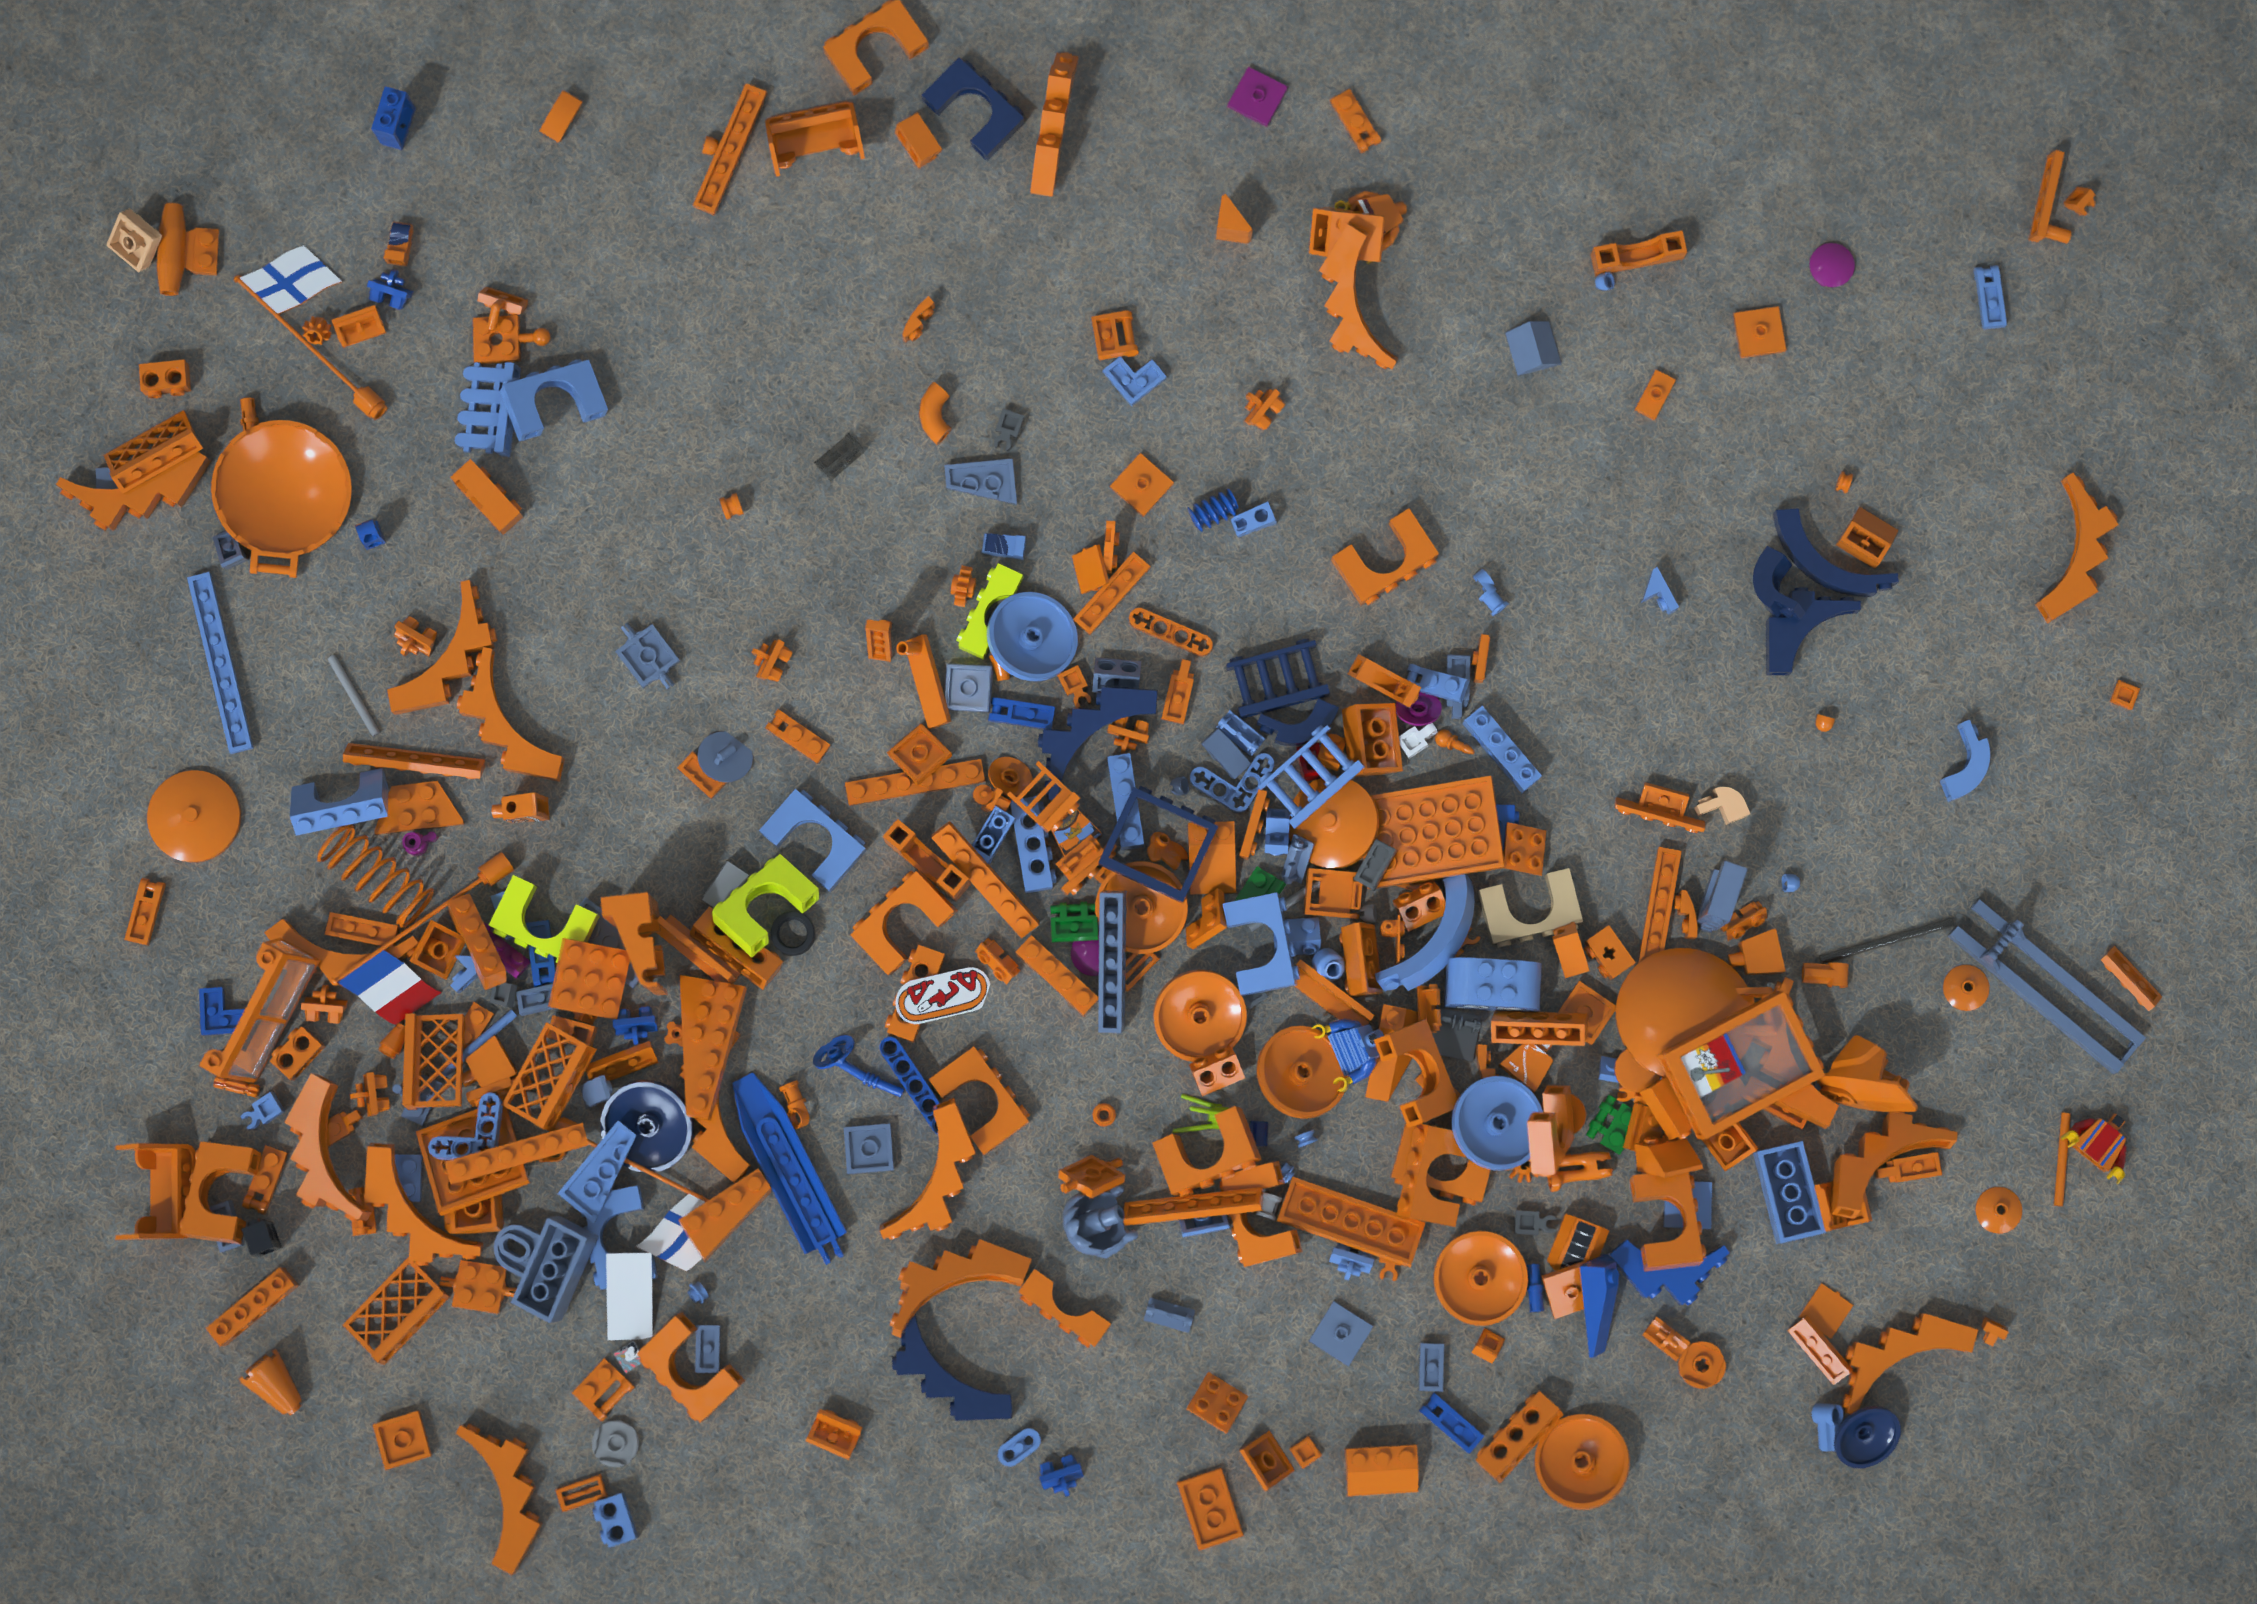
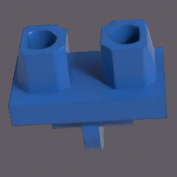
M392 269L390 274L382 273L381 279L387 282L373 279V281L368 280L367 287L371 288L369 300L383 303L385 293L392 295L389 306L396 309L404 308L407 299L411 298L413 291L396 286V284L403 286L405 279L399 278V272L395 269Z
M650 1006L639 1008V1017L631 1018L629 1009H619L618 1018L613 1020L616 1036L624 1035V1040L633 1039L634 1045H639V1038L648 1037V1032L658 1031L655 1015L653 1016Z
M1072 1454L1061 1458L1063 1469L1055 1471L1052 1462L1040 1465L1041 1476L1039 1478L1044 1490L1053 1487L1054 1493L1064 1491L1065 1497L1070 1496L1068 1489L1076 1487L1075 1480L1084 1477L1080 1463L1077 1464Z

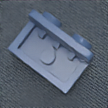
M1319 917L1285 919L1290 922L1291 934H1288L1289 943L1294 944L1296 955H1312L1321 950ZM1273 932L1274 955H1275L1276 950H1277V939H1276V936H1275V934H1274V932Z

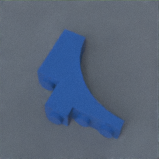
M1628 1239L1624 1240L1608 1255L1616 1261V1266L1643 1298H1654L1662 1291L1660 1286L1663 1285L1679 1305L1686 1303L1688 1306L1698 1298L1696 1293L1700 1289L1695 1282L1701 1283L1710 1275L1708 1271L1712 1267L1719 1268L1728 1260L1725 1256L1730 1252L1723 1245L1707 1254L1700 1265L1644 1272L1641 1250L1631 1244Z

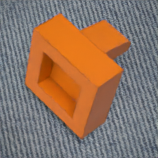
M2077 187L2063 204L2069 210L2086 216L2087 212L2084 208L2086 205L2089 207L2095 206L2093 199L2095 193L2090 188Z
M1984 1317L1981 1324L1982 1329L1986 1331L1983 1337L1984 1343L1993 1346L1998 1337L2005 1340L2009 1333L2007 1327Z

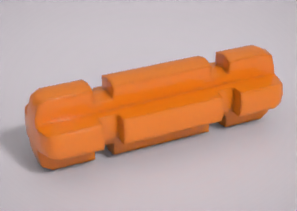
M218 1076L214 1079L213 1086L215 1088L223 1090L225 1088L227 1091L243 1095L246 1093L247 1096L255 1098L258 1097L260 1092L259 1085L251 1083L248 1085L247 1082Z

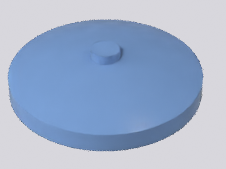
M1021 592L1009 596L994 610L987 626V642L994 659L1006 672L1022 680L1045 681L1059 675L1070 664L1077 650V629L1071 615L1058 601L1041 593Z
M1504 1076L1483 1078L1468 1086L1456 1101L1452 1114L1454 1138L1463 1154L1476 1165L1498 1171L1512 1169L1530 1159L1527 1121L1532 1112H1543L1536 1096L1521 1082Z

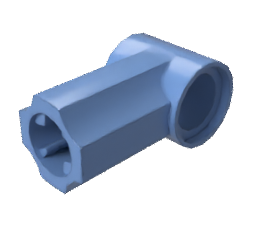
M1816 1403L1813 1406L1812 1419L1818 1424L1820 1451H1835L1834 1439L1844 1414L1840 1405Z

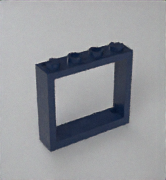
M1139 786V789L1133 787L1098 865L1183 904L1218 829V826L1215 825L1216 820L1205 815L1200 818L1194 815V810L1184 805L1178 808L1172 805L1173 800L1161 795L1160 799L1152 796V791L1143 786ZM1137 797L1209 830L1181 891L1109 858Z

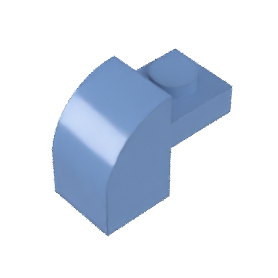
M1267 808L1265 853L1275 856L1288 854V821L1290 819V811L1288 809Z

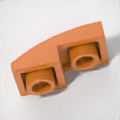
M563 90L539 131L559 143L570 123L574 120L583 101Z
M929 296L914 310L905 325L902 336L906 343L909 340L913 342L922 335L923 323L920 320L923 319L925 321L934 313L935 303Z
M1681 890L1679 896L1675 895L1674 909H1678L1677 915L1687 916L1686 919L1682 920L1681 931L1685 933V939L1694 940L1697 938L1695 909L1687 890Z
M1476 1045V1060L1480 1078L1499 1076V1074H1495V1069L1486 1068V1064L1490 1065L1491 1051H1487V1045Z

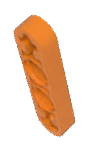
M1135 608L1129 615V623L1136 630L1197 656H1207L1212 651V640L1202 633L1143 608ZM1139 613H1142L1143 619L1149 621L1150 617H1153L1150 630L1146 629L1147 623L1140 622L1139 625L1136 624L1133 616H1138ZM1157 622H1163L1166 624L1167 630L1163 634H1158L1154 631L1153 627ZM1178 631H1184L1187 633L1188 639L1184 643H1179L1175 640V634ZM1192 635L1196 636L1194 639L1196 642L1201 643L1202 640H1205L1209 648L1199 651V646L1192 643V648L1188 647Z

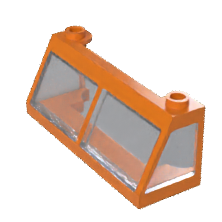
M282 938L262 943L256 955V960L265 972L225 1049L209 1050L205 1053L199 1064L200 1067L218 1077L251 1083L257 1082L320 962V959Z

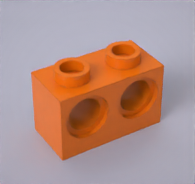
M185 360L139 364L140 389L148 398H161L162 394L171 393L172 396H183L185 392L191 391L189 364ZM180 374L181 380L178 383H172L173 377ZM153 377H158V383L150 386V380Z
M1434 881L1424 883L1418 889L1402 893L1397 899L1392 900L1397 914L1400 915V921L1405 922V929L1408 932L1442 917L1446 905L1442 891ZM1430 897H1435L1432 902L1427 903ZM1414 906L1411 912L1406 913L1409 907Z
M302 1026L299 1029L295 1028L288 1035L287 1038L289 1040L284 1046L279 1045L271 1054L273 1057L270 1062L292 1081L326 1047L309 1030ZM307 1037L309 1039V1046L305 1050H301L299 1042L302 1038ZM292 1055V1065L285 1067L283 1064L284 1057Z
M1232 1047L1220 1048L1214 1054L1207 1057H1198L1193 1063L1188 1064L1202 1096L1245 1079ZM1225 1062H1232L1229 1067L1222 1068ZM1204 1071H1210L1208 1076L1200 1077Z

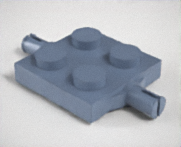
M626 623L625 626L630 632L623 625L620 629H622L628 639L615 652L644 689L653 681L659 679L667 690L670 689V686L666 680L673 687L675 683H673L667 673L680 660L653 624L635 633L629 623Z

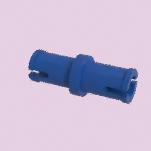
M1540 1264L1526 1265L1528 1273L1526 1291L1529 1294L1530 1312L1545 1311L1542 1295L1544 1285H1541Z

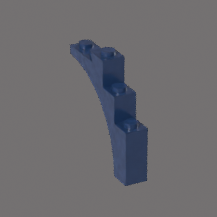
M1102 686L1101 691H1097L1096 705H1100V709L1073 707L1072 713L1068 712L1067 726H1071V730L1044 729L1043 734H1039L1038 747L1042 748V753L1051 754V757L1046 759V768L1059 781H1062L1067 765L1076 750L1097 730L1121 718L1140 714H1156L1158 690ZM1051 779L1045 780V787L1051 782ZM1054 784L1046 793L1049 794L1048 800H1053L1060 792V787L1057 784Z
M915 1314L908 1322L905 1332L901 1336V1346H906V1351H896V1356H892V1370H897V1375L925 1374V1379H921V1393H926V1398L954 1397V1402H950V1416H955V1421L1012 1419V1399L1010 1394H994L975 1389L957 1380L943 1369L926 1346Z

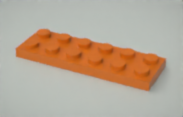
M1295 1177L1291 1179L1277 1219L1280 1223L1410 1268L1425 1226V1222L1399 1216L1396 1212Z

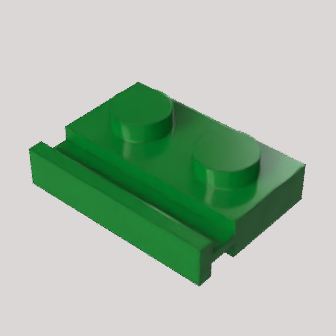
M1257 866L1234 901L1272 893L1280 894L1286 884Z

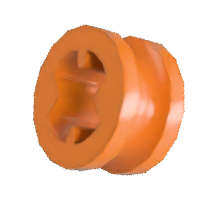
M1841 471L1835 490H1843L1847 494L1853 474L1846 475L1844 471Z

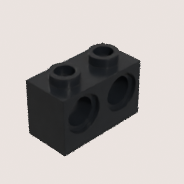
M258 1218L248 1222V1227L242 1229L251 1256L261 1257L282 1249L273 1222Z

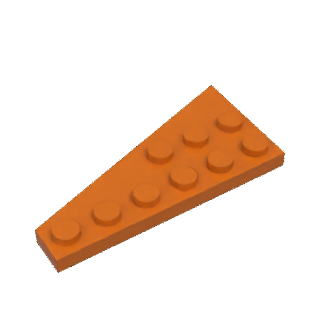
M680 975L686 1115L688 1117L711 1121L747 991L745 986Z

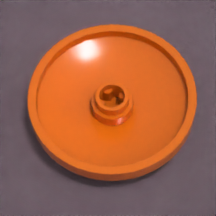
M199 770L184 771L165 780L154 792L147 811L148 829L155 844L170 857L189 863L208 861L222 854L236 838L241 823V808L233 789L218 776Z
M1322 778L1309 783L1315 792L1318 790L1321 793L1327 788L1326 782ZM1350 780L1297 828L1294 829L1289 823L1290 841H1292L1293 835L1296 834L1315 843L1309 860L1313 865L1327 869H1339L1358 862L1369 852L1377 837L1379 829L1378 809L1367 790ZM1302 790L1299 791L1293 800L1298 807L1301 806L1302 808L1310 803Z
M1135 861L1124 864L1180 891L1183 887L1175 874L1157 863ZM1113 871L1105 878L1098 890L1095 902L1098 925L1100 892L1103 890L1126 891V952L1148 954L1162 950L1179 936L1185 926L1188 916L1187 896L1182 904Z
M1201 969L1187 971L1171 979L1160 991L1153 1010L1154 1027L1161 1043L1173 1055L1191 1062L1198 1057L1212 1055L1216 1050L1223 1047H1232L1233 1049L1244 1032L1247 1018L1244 999L1233 982L1222 974Z
M1292 1026L1277 1032L1262 1047L1257 1061L1258 1083L1266 1099L1280 1112L1301 1119L1318 1117L1336 1106L1345 1093L1338 1091L1344 1087V1081L1334 1084V1080L1338 1077L1346 1079L1348 1076L1344 1077L1327 1034L1322 1038H1315V1036H1321L1323 1032L1316 1028L1312 1029L1313 1027Z
M1473 1231L1454 1238L1444 1247L1435 1263L1433 1282L1436 1295L1441 1305L1449 1314L1467 1324L1486 1326L1503 1321L1517 1310L1526 1294L1528 1273L1521 1253L1509 1240L1492 1232Z
M1576 1414L1558 1420L1539 1441L1535 1452V1471L1543 1489L1557 1503L1577 1510L1594 1509L1610 1502L1622 1490L1630 1470L1628 1447L1619 1431L1608 1421L1588 1414Z

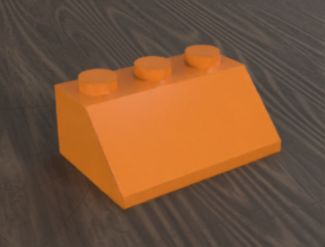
M1395 703L1355 704L1342 709L1347 758L1354 762L1360 760L1365 766L1354 777H1369L1402 772Z
M1357 922L1341 927L1342 933L1339 935V940L1344 950L1342 958L1345 962L1347 976L1345 980L1346 992L1349 993L1350 997L1383 994L1382 988L1377 983L1375 973L1380 972L1375 925Z
M1417 1445L1345 1448L1348 1496L1418 1492Z

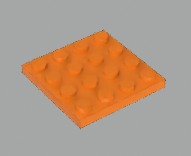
M496 1103L486 1105L490 1108V1113L488 1116L495 1117V1115L491 1114V1107L493 1105H496ZM504 1106L502 1109L498 1146L517 1141L509 1110ZM478 1109L416 1131L440 1216L530 1183L525 1165L521 1164L450 1184L445 1166V1161L448 1160H440L432 1156L428 1150L429 1142L439 1136L475 1138ZM492 1121L484 1123L482 1127L483 1132H491L494 1128V1123ZM482 1137L481 1139H484V1140L486 1141V1146H485L484 1149H481L480 1151H484V1150L490 1149V1148L487 1146V1139H488V1138ZM441 1143L439 1147L435 1148L439 1153L442 1149H448L451 1152V1147H445ZM462 1143L458 1146V1155L467 1153L469 1149L468 1144Z

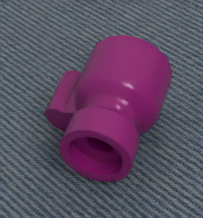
M432 831L425 836L417 832H409L404 835L402 844L405 851L410 855L421 856L426 852L428 843L438 840V835Z

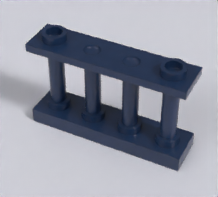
M1302 639L1297 641L1295 646L1243 659V656H1238L1229 660L1230 663L1226 664V670H1235L1243 699L1242 707L1238 708L1241 719L1329 696L1328 684L1322 685L1321 682H1318L1310 649L1316 647V641ZM1301 652L1310 684L1307 690L1300 691L1299 688H1296L1287 655ZM1279 658L1288 690L1286 695L1280 697L1274 694L1265 662ZM1253 664H1257L1266 696L1264 701L1258 703L1252 700L1243 668Z

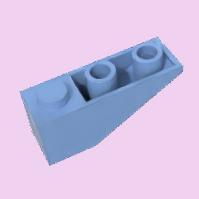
M997 806L991 812L972 844L973 848L989 865L1015 820L1014 816Z

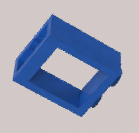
M384 87L371 128L382 145L400 150L403 149L416 109L407 92ZM405 124V127L400 128V125Z

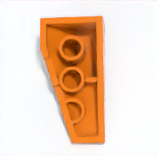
M1383 1004L1378 1029L1384 1035L1416 1023L1418 1022V1012ZM1403 1054L1383 1062L1378 1057L1376 1059L1377 1063L1368 1079L1365 1098L1388 1102L1412 1057Z

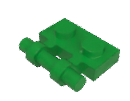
M1080 901V904L1060 902V905H1050L1051 914H1060V917H1051L1052 942L1098 940L1096 915L1088 916L1089 912H1095V903ZM1081 913V916L1067 917V914Z
M1608 1095L1605 1102H1601L1598 1107L1600 1110L1595 1119L1590 1121L1588 1125L1590 1128L1586 1136L1594 1140L1599 1132L1604 1135L1599 1144L1620 1155L1624 1149L1623 1146L1633 1108L1622 1103L1618 1110L1614 1109L1612 1106L1616 1098ZM1609 1114L1614 1118L1607 1129L1602 1124Z

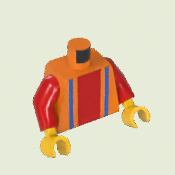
M2113 1114L2108 1122L2102 1118L2095 1120L2088 1118L2076 1122L2066 1134L2061 1136V1140L2067 1138L2070 1141L2069 1148L2072 1146L2103 1172L2111 1169L2107 1174V1179L2115 1176L2117 1178L2116 1184H2119L2125 1177L2123 1169L2126 1161L2127 1147L2124 1144L2126 1138L2118 1132L2125 1121L2117 1114Z

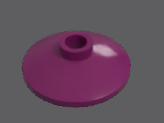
M1419 692L1418 699L1411 707L1396 702L1398 717L1405 723L1415 726L1433 723L1440 717L1442 711L1441 702L1436 696Z

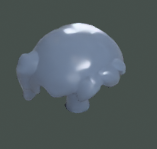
M1118 1185L1094 1198H1090L1079 1191L1068 1200L1063 1210V1227L1067 1239L1076 1250L1087 1255H1096L1106 1259L1124 1248L1130 1241L1138 1238L1137 1231L1125 1230L1124 1227L1125 1214L1116 1200V1197L1124 1192L1122 1185Z

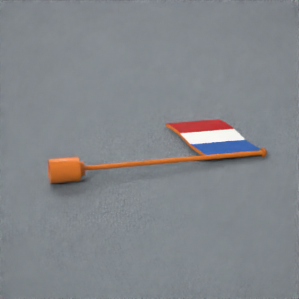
M502 852L498 853L478 867L480 872L477 876L479 879L337 978H332L331 983L335 986L340 984L359 996L380 1017L397 1025L405 1019L406 1014L414 1013L442 992L426 984L405 963L386 952L385 949L447 907L448 901L464 895L481 882L492 887L512 873L514 868Z

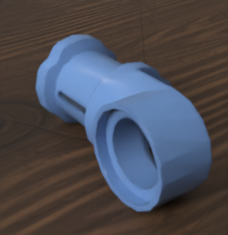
M1483 569L1473 575L1474 580L1480 582L1483 586L1482 590L1485 592L1479 600L1488 606L1492 611L1491 615L1494 617L1508 606L1509 603L1503 601L1497 594L1493 580Z

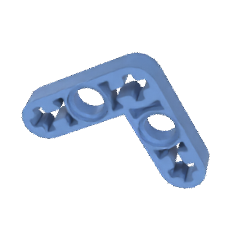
M1266 753L1257 755L1237 787H1234L1204 767H1197L1192 770L1190 782L1195 788L1231 811L1242 813L1252 803L1257 795L1258 786L1261 784L1259 781L1261 777L1251 772V770L1257 771L1260 766L1258 760L1263 761L1266 758L1269 760L1268 765L1270 767L1263 768L1260 774L1265 775L1268 771L1272 772L1274 760ZM1204 772V778L1209 782L1211 777L1215 779L1211 783L1209 790L1205 789L1207 786L1205 782L1200 781L1199 784L1195 782V773L1200 774ZM1249 777H1253L1258 781V786L1253 790L1245 786V780ZM1215 785H1224L1226 793L1223 796H1216L1213 793ZM1240 788L1246 793L1252 794L1251 798L1246 795L1243 799L1244 807H1234L1235 802L1233 799H1239L1242 795V792L1238 791Z
M486 1093L481 1097L475 1138L435 1137L428 1145L430 1154L436 1159L452 1160L477 1153L486 1146V1141L481 1139L482 1137L488 1138L487 1146L490 1149L498 1147L503 1109L501 1098L494 1093ZM491 1099L496 1103V1105L491 1107V1114L495 1115V1117L488 1116L490 1108L486 1104L490 1103ZM492 1121L494 1123L493 1130L489 1133H484L482 1128L484 1123ZM441 1143L445 1147H451V1152L448 1149H442L439 1153L435 1148L439 1147ZM462 1143H467L469 1148L467 1153L458 1155V1146Z

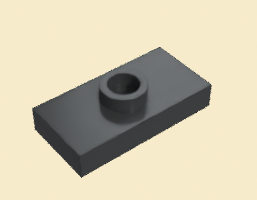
M1375 839L1354 880L1375 891L1397 850Z

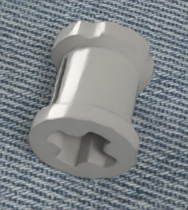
M1263 1192L1262 1211H1257L1256 1215L1276 1221L1277 1217L1275 1214L1279 1202H1282L1283 1198Z

